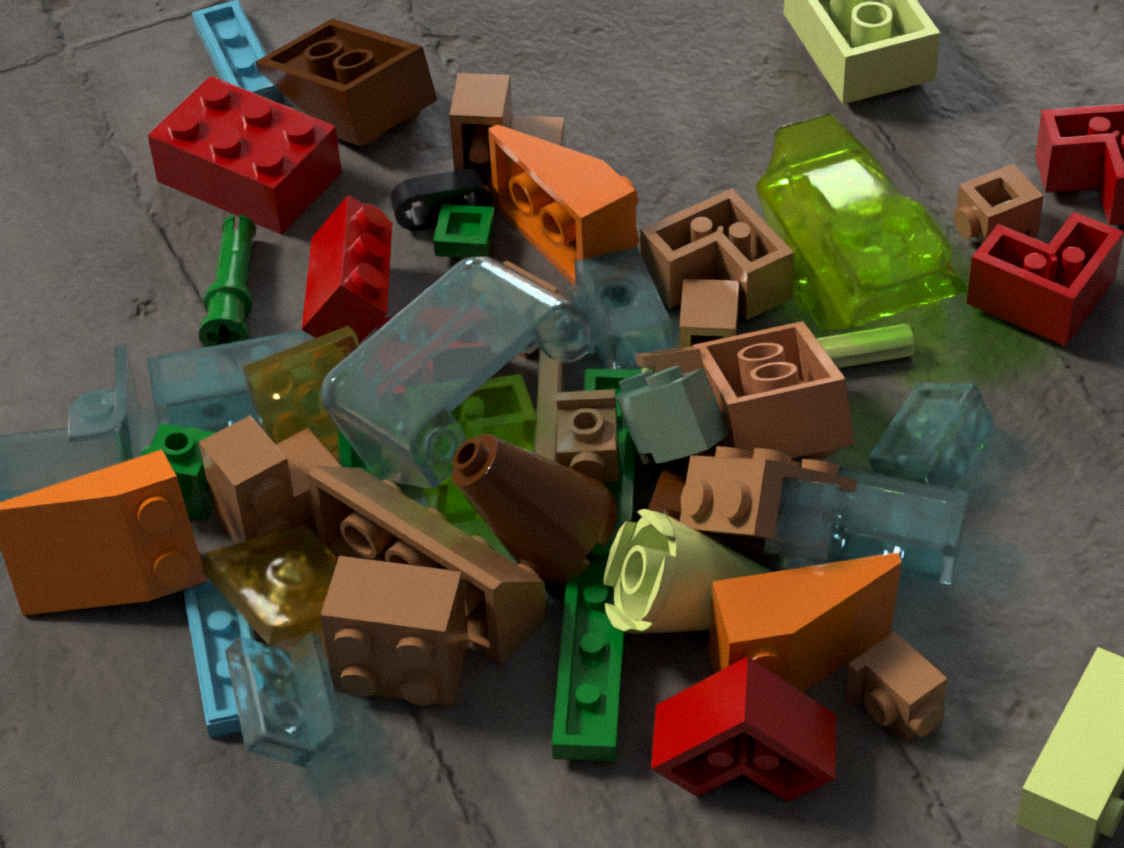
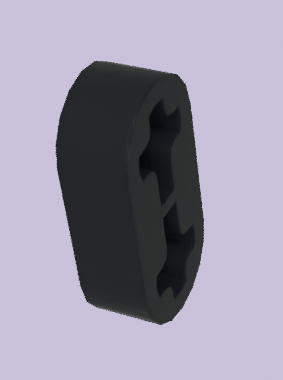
M462 169L404 180L394 188L390 199L397 224L411 231L436 228L442 204L492 207L494 201L487 177L481 171L475 169ZM471 193V197L464 198V194ZM420 202V206L412 207V203Z

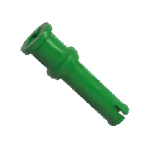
M235 215L227 217L222 223V238L215 283L207 289L204 296V307L207 317L200 324L199 339L203 346L217 354L237 353L248 342L249 330L245 323V318L252 311L253 297L247 288L256 225L253 220L244 215L239 216L238 230H234Z

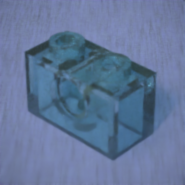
M638 247L574 261L575 284L568 286L570 306L575 318H584L586 322L584 324V336L591 356L599 355L605 369L633 370L642 368L636 365L635 354L671 349V320Z
M783 478L774 539L766 538L764 552L779 561V569L783 570L839 562L848 496L839 485Z

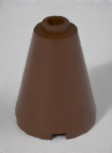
M491 434L470 438L457 449L453 457V482L516 564H522L533 569L541 580L544 581L545 587L550 588L564 585L584 573L592 564L585 557L598 542L605 547L608 543L617 519V500L613 493L599 480Z

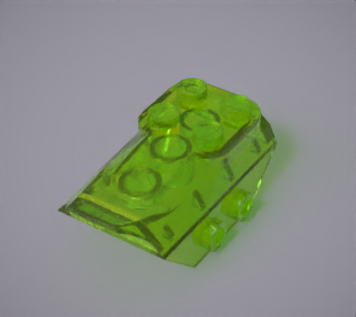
M826 113L778 128L775 132L774 149L768 168L755 186L765 222L794 251L793 290L796 301L802 311L810 312L820 330L847 329L969 291L951 265L953 250L950 243L925 207L918 201L903 196L874 153L843 127L833 115Z

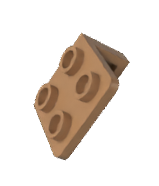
M717 446L715 457L690 455L686 485L681 494L682 510L680 522L698 532L774 539L782 487L856 493L857 480L838 476L839 464L802 459L800 467V462L792 461V454L787 452L754 448L753 453L738 448Z

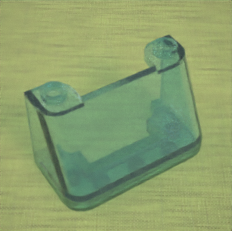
M467 257L455 264L331 369L322 383L321 401L326 412L376 478L434 489L452 473L453 457L457 449L466 441L461 426L451 414L457 406L519 352L532 353L539 347L552 360L574 362L584 357L605 337L591 316L576 303L489 257Z

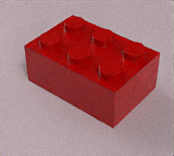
M209 76L147 135L157 182L236 216H247L255 224L281 235L342 173L336 126L213 76Z

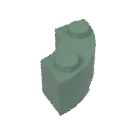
M679 365L652 374L651 370H647L618 382L622 392L616 396V400L642 464L650 462L649 457L653 455L657 464L710 449L730 435L704 367L684 374Z

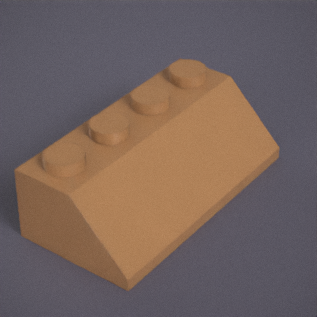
M314 466L307 473L320 550L337 561L339 556L462 572L469 646L501 666L547 619L545 583L533 569L522 564L517 565L497 553L483 538L475 535L470 536L449 523L446 517L438 510L431 507L425 508L405 496L401 489L393 482L388 480L381 481L362 468Z

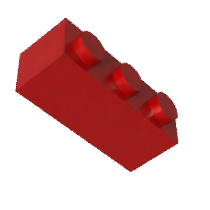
M350 195L343 200L311 238L302 330L347 358L387 314L393 222L388 220L387 216L378 207L368 203L363 204Z

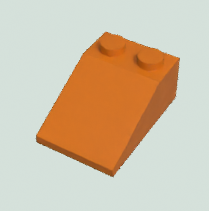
M498 124L488 129L494 207L579 292L587 296L637 269L639 235L636 229V205L638 204V194L634 185L627 177L620 176L604 160Z
M162 449L0 502V550L22 616L146 602L207 582L177 476Z
M899 553L713 581L708 652L713 673L715 674L748 656L805 693L891 634L902 564Z

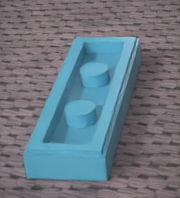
M239 0L192 12L195 29L221 80L275 102L285 100L284 94L257 69L255 61L266 56V53Z
M236 570L206 576L207 582L183 589L209 738L271 725L242 571Z

